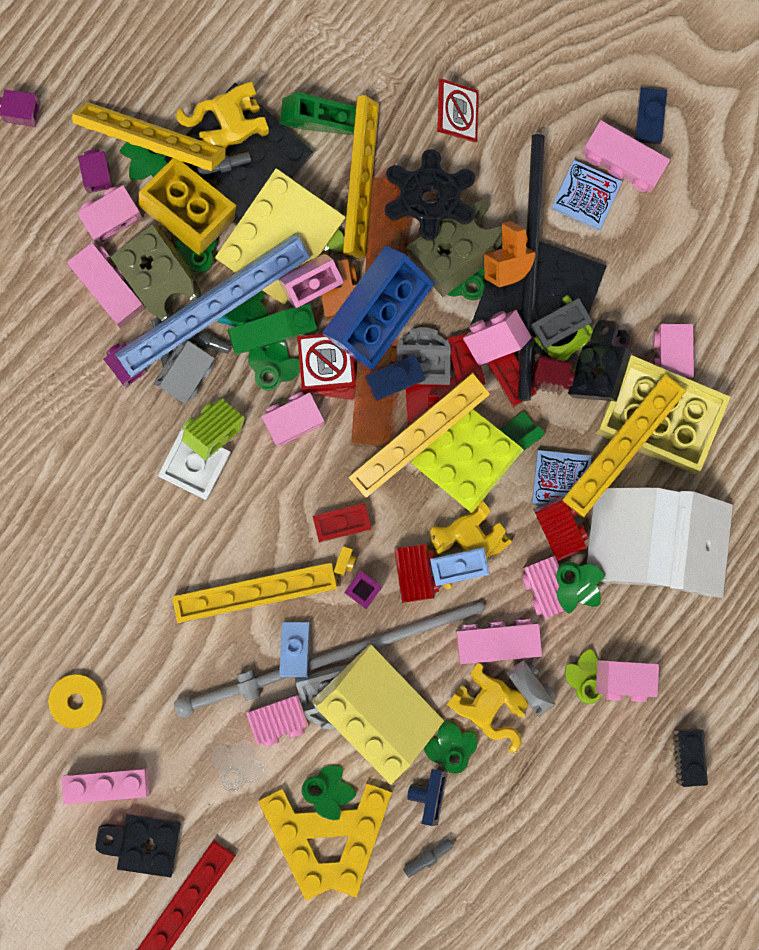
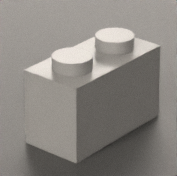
M186 340L175 348L153 385L177 401L186 404L188 400L191 401L197 394V385L200 380L206 378L213 368L211 363L215 358Z

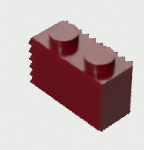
M539 356L532 376L533 388H536L537 391L541 389L542 392L546 390L548 393L552 392L553 394L557 392L558 395L565 389L569 390L575 376V370H571L572 362Z

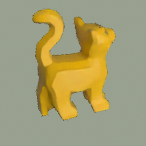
M252 82L236 86L229 92L218 95L211 100L201 101L196 105L193 115L190 117L181 108L176 111L178 122L186 127H192L202 121L206 110H212L221 126V130L202 131L199 133V136L203 139V142L224 149L229 145L242 143L252 134L258 133L261 136H266L269 133L265 117L255 119L244 118V111L250 110L256 113L260 110L256 99L249 98L256 95Z
M481 501L473 513L457 518L448 527L434 526L429 531L431 542L436 549L434 552L435 556L449 550L454 542H458L464 552L484 548L486 558L500 553L512 541L505 535L506 530L500 523L493 525L492 532L488 535H485L479 528L480 523L486 519L491 511L484 501ZM452 583L444 584L442 587L447 590L451 589Z
M477 663L470 675L474 682L482 689L475 698L470 697L467 694V689L461 685L447 705L459 716L470 719L487 737L493 740L510 738L511 744L508 752L515 753L522 744L520 733L516 729L507 726L495 729L492 721L502 704L512 714L520 718L526 716L524 712L529 704L519 690H513L503 681L486 675L483 672L484 667Z

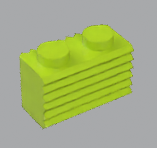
M220 398L214 404L209 402L202 409L201 415L197 419L192 417L184 424L181 441L207 461L208 458L241 431L245 418L235 408H232L228 402Z

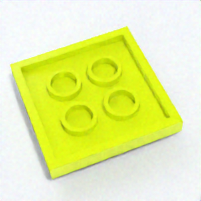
M472 409L411 461V464L472 513L524 450Z

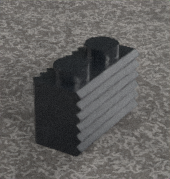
M674 730L672 732L674 735L672 739L675 746L673 750L676 757L674 759L676 762L674 766L677 768L675 770L677 773L675 777L678 779L676 783L682 787L708 785L704 730Z

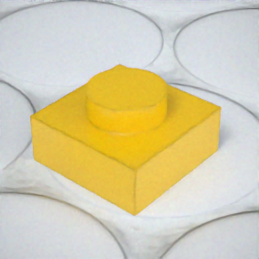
M342 546L334 573L345 576L346 571H352L356 559L355 556H352L353 549Z

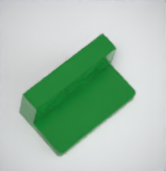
M525 412L520 413L499 429L524 451L545 435L540 426L536 427Z

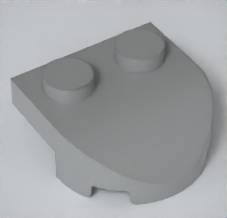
M426 327L412 329L403 339L400 338L397 345L396 363L415 355L426 378L425 381L418 384L450 385L451 348L448 340H444L438 335L437 330Z
M521 660L507 672L509 678L538 717L556 705L553 701L556 695L547 683L542 686L537 676L540 673L531 661L526 664L524 660Z
M348 664L309 674L308 677L295 678L306 719L309 722L312 721L320 725L322 729H335V727L315 708L311 701Z

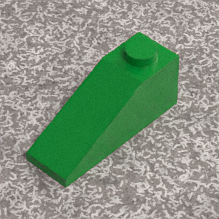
M295 92L282 98L280 125L308 131L354 135L356 106L300 92Z
M309 303L229 328L227 331L234 354L239 355L296 339L297 336L310 335L317 330V326Z

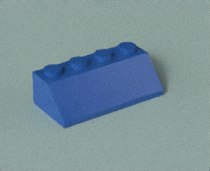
M385 246L322 333L338 348L368 369L373 370L435 283L405 254Z

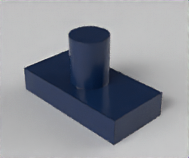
M640 88L635 128V140L638 142L662 143L667 90Z
M415 355L365 376L375 402L426 380Z
M431 769L428 787L411 784L409 787L407 799L425 804L421 824L429 826L438 825L448 773L446 770Z

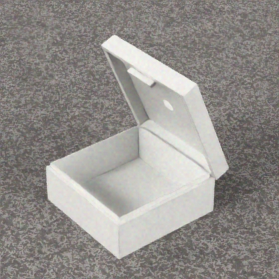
M607 488L593 505L587 564L595 565L602 570L605 578L601 582L666 586L703 596L723 598L733 505L692 491L676 492L661 488Z

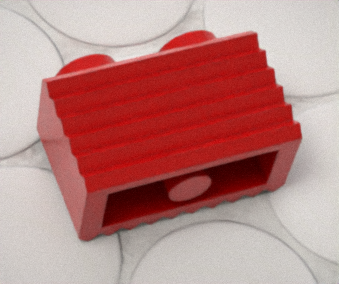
M563 496L533 509L557 561L587 548L584 541L589 539L583 525L577 526L573 516L578 515L577 512L562 501Z
M427 544L394 549L402 603L434 599V593L439 592V586H436L434 576H431L430 566L432 565L430 559L434 558L433 549L428 550Z

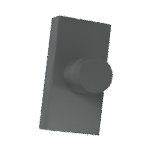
M578 298L533 323L531 327L543 348L546 349L591 324L592 320Z

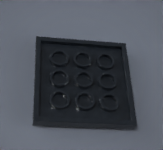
M234 83L226 93L239 85ZM260 104L258 112L253 113L247 110L243 112L245 119L265 117L269 128L268 135L252 134L242 143L229 145L225 149V155H228V157L249 151L251 162L231 167V171L223 173L217 171L200 176L236 205L235 219L232 222L235 226L238 225L275 169L282 171L292 179L314 155L311 149L284 125H280V122ZM209 110L203 116L202 121L194 126L186 136L202 141L203 139L199 136L200 132L221 130V126L212 110ZM166 156L163 160L169 163L173 158ZM183 162L199 175L197 166Z
M539 241L535 322L564 307L566 304L562 298L566 295L572 301L579 298L589 314L607 266ZM524 278L503 287H498L487 280L471 325L482 319L484 322H487L492 316L501 311H505L507 314L517 310L522 319ZM578 331L551 346L568 344L575 338ZM534 339L533 353L551 358L544 349H541V346L539 347ZM574 353L565 361L571 362Z

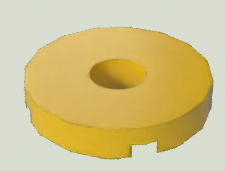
M79 674L65 676L57 681L51 689L48 699L49 710L55 721L64 727L72 729L87 727L96 721L102 712L104 703L103 694L98 684L88 676ZM75 693L83 698V705L79 709H73L69 705V698Z

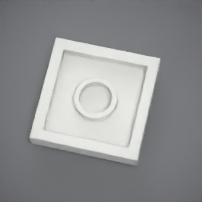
M181 429L158 477L207 501L231 452L220 448L205 461L181 441L184 432Z

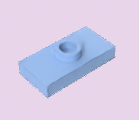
M484 548L430 559L436 586L490 575Z
M282 622L280 677H308L309 622Z

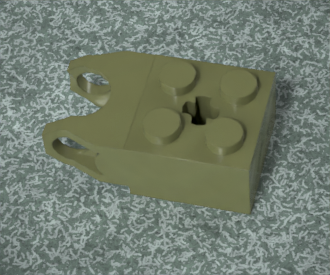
M484 199L468 205L475 212V217L471 223L462 225L453 219H443L439 223V235L432 241H426L420 236L407 246L410 260L435 283L433 287L442 297L484 267L485 253L499 250L502 246V226L487 230L477 226L488 211V203Z
M156 225L149 226L111 256V259L146 309L161 319L162 322L174 315L172 304L176 297L183 294L188 299L195 301L202 296L198 280L192 273V269L162 227ZM150 259H154L151 262L152 268H149Z

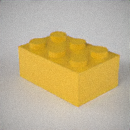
M175 158L166 164L139 191V207L199 256L235 219L236 205L182 161H178Z

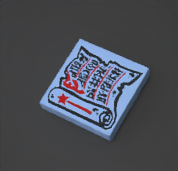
M573 160L551 209L600 231L622 181Z
M537 450L532 504L543 505L560 496L565 497L589 468L591 456Z

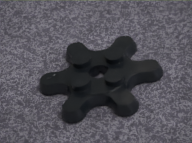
M428 149L423 152L421 157L422 165L417 171H407L399 165H392L387 169V180L401 190V195L398 199L387 203L384 212L392 221H397L403 217L417 219L420 222V236L426 241H432L439 235V223L443 219H453L462 225H467L473 221L475 217L473 208L464 204L460 200L459 195L461 191L470 188L475 183L476 177L469 169H462L454 174L446 173L441 168L440 153L436 150ZM428 191L434 192L437 195V199L427 200L426 202L423 194Z

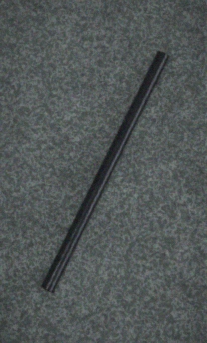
M534 134L531 139L526 231L528 240L526 247L535 252V259L530 271L524 277L522 321L532 338L520 349L517 398L520 401H531L534 331L531 325L535 323L545 145V136L541 134Z

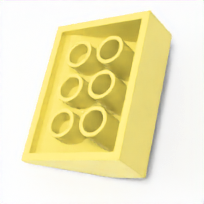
M275 169L215 258L237 273L296 234L311 257L296 267L298 268L321 255L346 217L282 171ZM279 280L263 289L264 292L284 305L289 301Z
M631 355L617 402H608L596 434L611 440L660 379L667 374L687 391L638 451L696 475L703 467L731 397Z
M371 644L311 701L315 708L390 785L411 766L444 722Z

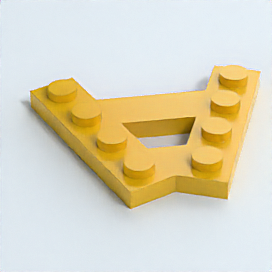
M366 783L358 809L340 810V819L334 821L322 818L317 812L295 813L283 788L258 800L306 901L329 889L357 898L392 791ZM348 836L340 862L319 863L308 841L310 838Z

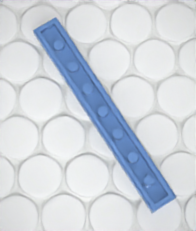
M296 234L292 235L116 352L115 355L130 377L134 376L311 258L299 236Z

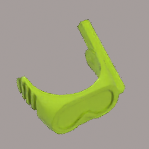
M568 295L562 298L566 305L573 302ZM587 325L578 330L575 338L568 344L550 346L546 349L543 348L537 336L534 339L539 347L541 346V349H544L551 358L565 361L588 343L593 329L590 325Z

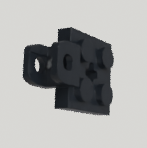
M599 320L596 323L589 341L593 345H585L582 348L576 365L573 384L569 388L568 395L578 399L617 402L632 353L627 348L630 340V333L627 330H618L619 326L615 321ZM608 327V332L602 335V331ZM603 369V373L598 374L596 378V373L598 372V370Z
M126 813L124 826L102 824L98 827L95 848L101 854L117 856V870L171 878L181 822ZM109 835L113 837V840L110 843H105L103 838ZM148 838H152L153 843L157 844V847L152 849L150 853H145V848L141 847V843L147 842Z

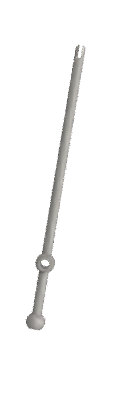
M478 602L311 658L308 661V671L360 654L370 644L374 648H378L481 613L485 610V605ZM280 669L258 677H254L252 670L237 674L239 683L193 699L179 697L174 702V708L178 717L188 718L192 715L194 709L239 694H243L245 701L260 697L258 690L260 687L289 677H280Z

